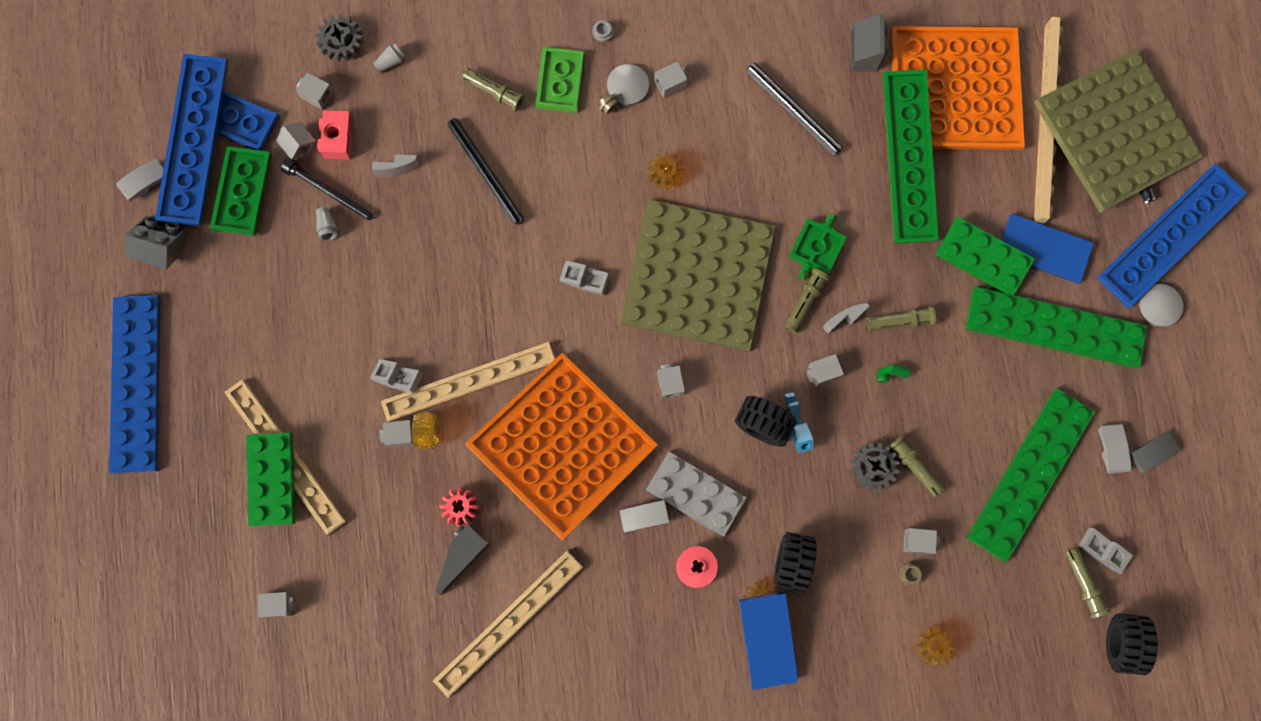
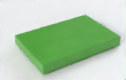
M543 47L535 103L536 109L578 113L585 51Z

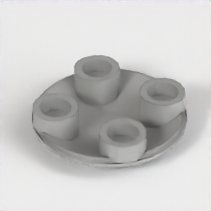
M625 64L616 67L610 73L607 80V89L610 95L615 94L617 96L616 100L622 106H629L641 101L649 91V79L640 67Z
M1165 284L1153 285L1138 300L1142 315L1153 327L1172 325L1179 320L1183 313L1181 296L1174 288Z

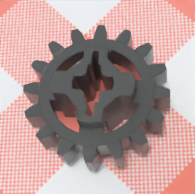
M332 15L330 22L324 19L325 26H318L321 33H316L318 39L316 43L321 48L322 54H327L330 60L335 56L338 62H340L341 57H344L346 61L349 60L348 55L350 54L355 57V49L361 50L359 43L364 42L361 36L363 33L356 21L352 22L349 16L344 20L342 15H339L338 19H335ZM338 34H340V36H341V38H340V39H341V43L339 42V39H338L339 36H338Z
M870 442L867 448L864 445L859 447L861 453L855 451L853 455L856 459L850 460V464L854 465L850 473H856L853 481L860 480V488L868 485L867 491H872L873 487H875L877 492L882 490V486L885 489L889 488V482L894 483L896 481L893 475L900 472L895 469V466L900 464V462L893 460L896 453L889 454L890 447L882 449V443H878L874 447L873 443ZM872 452L878 453L876 457H871L869 455L867 456L866 454ZM885 460L888 462L889 469L886 468ZM877 463L876 468L878 470L872 471L873 466L871 464ZM860 465L863 466L864 474L861 472ZM874 477H879L880 479H883L879 482L871 481V479H873Z

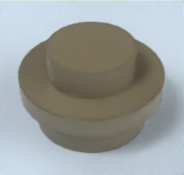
M615 94L605 95L599 102V110L606 114L611 113L619 104L616 100L617 96Z
M905 564L899 571V578L906 586H916L922 580V571L915 564Z

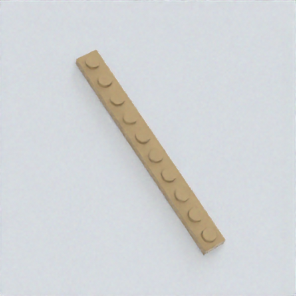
M1051 17L1045 25L1041 97L1059 88V85H1057V78L1060 74L1058 58L1062 47L1059 45V39L1063 31L1062 26H1060L1059 17ZM1040 114L1034 222L1043 225L1051 218L1053 213V206L1050 205V200L1054 193V186L1051 185L1055 173V165L1052 164L1056 153V145L1054 144L1052 132Z

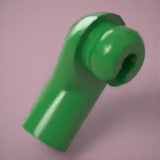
M896 364L885 366L877 371V381L887 383L889 376L893 375L908 378L910 368Z

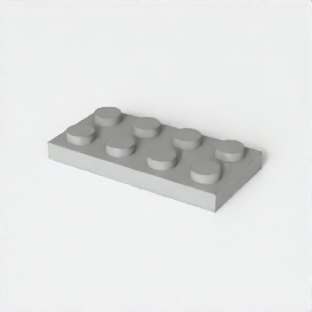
M671 452L667 453L646 489L648 493L662 501L664 500L668 505L722 537L725 536L746 499L745 496Z

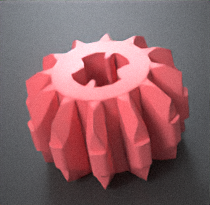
M462 488L457 489V495H455L452 489L449 490L451 498L442 497L447 502V505L441 504L439 506L440 509H447V511L441 514L442 518L450 516L447 521L450 525L456 519L457 527L461 526L462 519L466 525H469L470 522L467 517L470 516L473 519L477 517L471 512L472 510H479V506L471 505L477 501V498L475 496L469 498L471 495L469 490L464 495ZM463 502L464 510L462 512L458 510V513H455L457 510L454 507L455 504Z

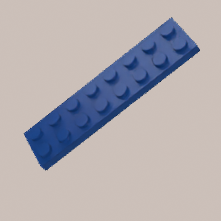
M183 54L155 220L159 222L202 226L229 64L226 58Z
M1214 163L1128 246L1097 279L1129 309L1247 192Z
M158 295L113 297L109 473L158 472L161 299Z

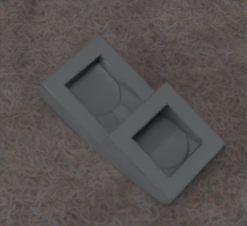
M1168 431L1130 453V457L1142 474L1172 457L1181 449Z

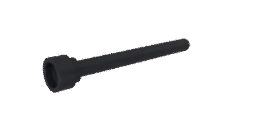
M290 157L284 160L281 171L286 175L298 176L366 220L373 218V214L301 169L297 160Z

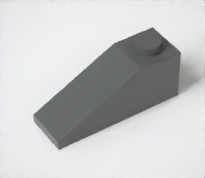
M469 525L466 527L461 526L453 534L455 538L451 542L435 591L438 595H442L489 546Z

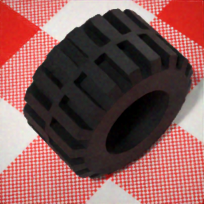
M747 396L734 421L748 435L777 447L786 446L797 424L796 418L789 411L769 400L756 396Z
M788 531L785 533L780 543L775 565L774 584L776 589L798 594L806 593L812 580L816 562L817 543L815 537Z
M1122 613L1115 614L1112 617L1106 636V652L1112 670L1117 673L1136 675L1151 673L1157 659L1158 637L1150 617Z

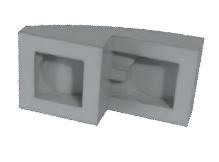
M395 154L394 163L372 162V171L375 177L397 176L418 168L420 162L417 155Z
M157 159L151 160L123 177L116 183L117 187L128 202L147 194L148 188L161 183L164 169Z
M566 261L559 281L572 287L604 296L610 275L606 272L590 269L583 264Z
M864 303L845 309L832 317L823 326V329L829 334L843 320L852 325L869 308V305Z
M379 359L370 379L393 389L414 394L423 374L419 370L401 367L396 362Z
M1123 425L1100 426L1098 432L1104 448L1102 457L1107 473L1130 472V454Z
M664 500L619 510L624 533L669 523Z
M1094 528L1087 530L1078 545L1079 548L1118 574H1122L1133 556L1118 543L1111 542Z

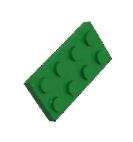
M227 146L210 224L212 231L255 237L272 157L270 152Z
M958 216L935 253V256L1000 292L1014 296L1035 260Z
M293 433L246 435L248 526L296 524Z

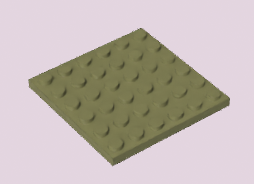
M1137 49L1033 102L1100 213L1203 157Z
M648 200L621 325L750 352L775 226Z

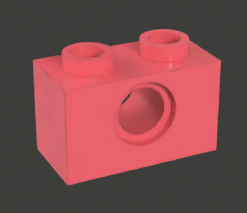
M323 111V116L319 119L321 139L317 141V149L324 159L350 160L353 118L349 111ZM333 133H339L336 138H330Z

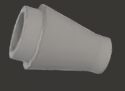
M395 43L392 46L389 45L373 64L382 73L402 63L406 56Z
M327 207L318 208L316 210V234L322 241L334 240L337 237L338 228Z

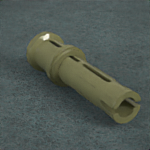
M467 68L463 73L462 80L494 96L498 103L503 102L515 112L521 108L525 99L524 94H518L510 90L508 85L501 86L471 68Z
M818 269L811 271L812 276L807 285L804 284L802 287L803 294L784 326L785 329L792 333H797L813 301L821 296L820 291L830 279L826 273Z
M933 306L923 310L910 309L907 313L867 318L869 332L903 326L917 328L919 325H936V314Z
M903 434L888 445L901 459L900 463L907 465L932 494L933 498L945 489L917 457L918 451L910 447L905 441Z
M1079 548L1065 552L1064 554L1083 591V594H1081L1082 600L1086 601L1091 611V619L1111 612L1110 608H1107L1103 601L1102 591L1096 588L1079 552Z

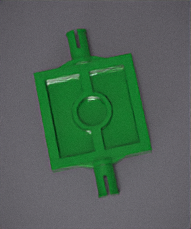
M833 213L828 214L825 223H817L807 218L788 258L803 266L798 275V278L801 279L805 272L802 281H806L810 271L813 269H818L828 275L847 238L832 228L837 219V216L834 214L830 222Z

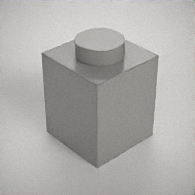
M678 61L655 72L654 82L663 98L685 89L687 79H689L686 69L684 67L681 68Z
M306 73L304 78H301L297 83L296 91L300 98L322 110L334 93L328 83L309 73Z
M298 122L284 125L276 141L291 159L307 156L316 140L303 124Z
M836 354L811 362L806 371L810 383L813 382L815 387L838 380L844 375Z
M674 364L661 366V369L657 370V378L662 399L683 396L685 390L680 366L674 367Z
M410 420L383 423V429H380L381 443H384V446L387 448L414 446L413 423Z
M913 528L904 530L903 552L927 555L936 554V550L940 546V538L937 536V531Z
M292 593L258 594V618L292 616V611L295 610V598L292 597Z

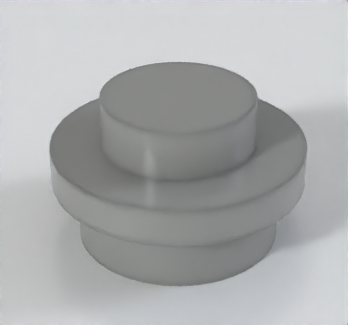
M603 20L597 22L592 29L594 38L600 42L610 40L613 36L612 25Z

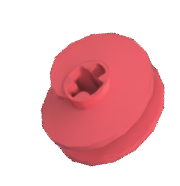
M701 546L690 547L683 551L676 563L679 579L682 583L692 588H701L710 584L716 577L718 570L714 554ZM693 561H696V563L701 562V573L698 574L697 571L693 572L691 570L694 566Z

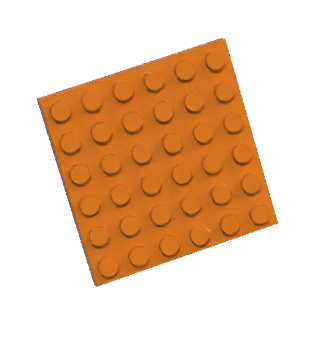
M892 26V71L927 69L932 149H1024L1018 28Z
M563 353L466 442V446L562 541L658 446L653 439Z

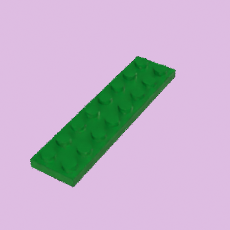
M927 69L883 72L882 82L894 244L939 241Z
M979 287L972 288L965 330L1133 369H1138L1141 366L1147 328L1146 325Z
M1054 389L974 522L966 539L1002 562H1008L1095 412L1061 390Z

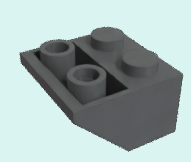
M880 13L854 23L851 30V71L876 72L879 65L883 63V57L888 52V42H885L888 23L884 22V14Z
M147 215L125 234V257L168 269L178 259L188 227L177 223L159 222L155 220V216Z

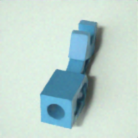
M794 392L785 394L787 410L797 420V424L791 434L797 452L799 454L813 450V438L807 423H801L799 404L795 401Z

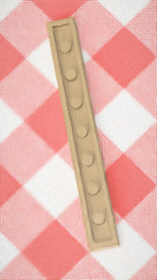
M546 342L419 387L414 394L405 392L382 400L381 404L387 422H393L545 368L555 360V356L550 342Z
M244 379L224 392L255 435L283 433ZM294 449L295 491L326 535L329 536L347 521Z
M567 550L454 659L433 682L449 698L569 582L583 566Z

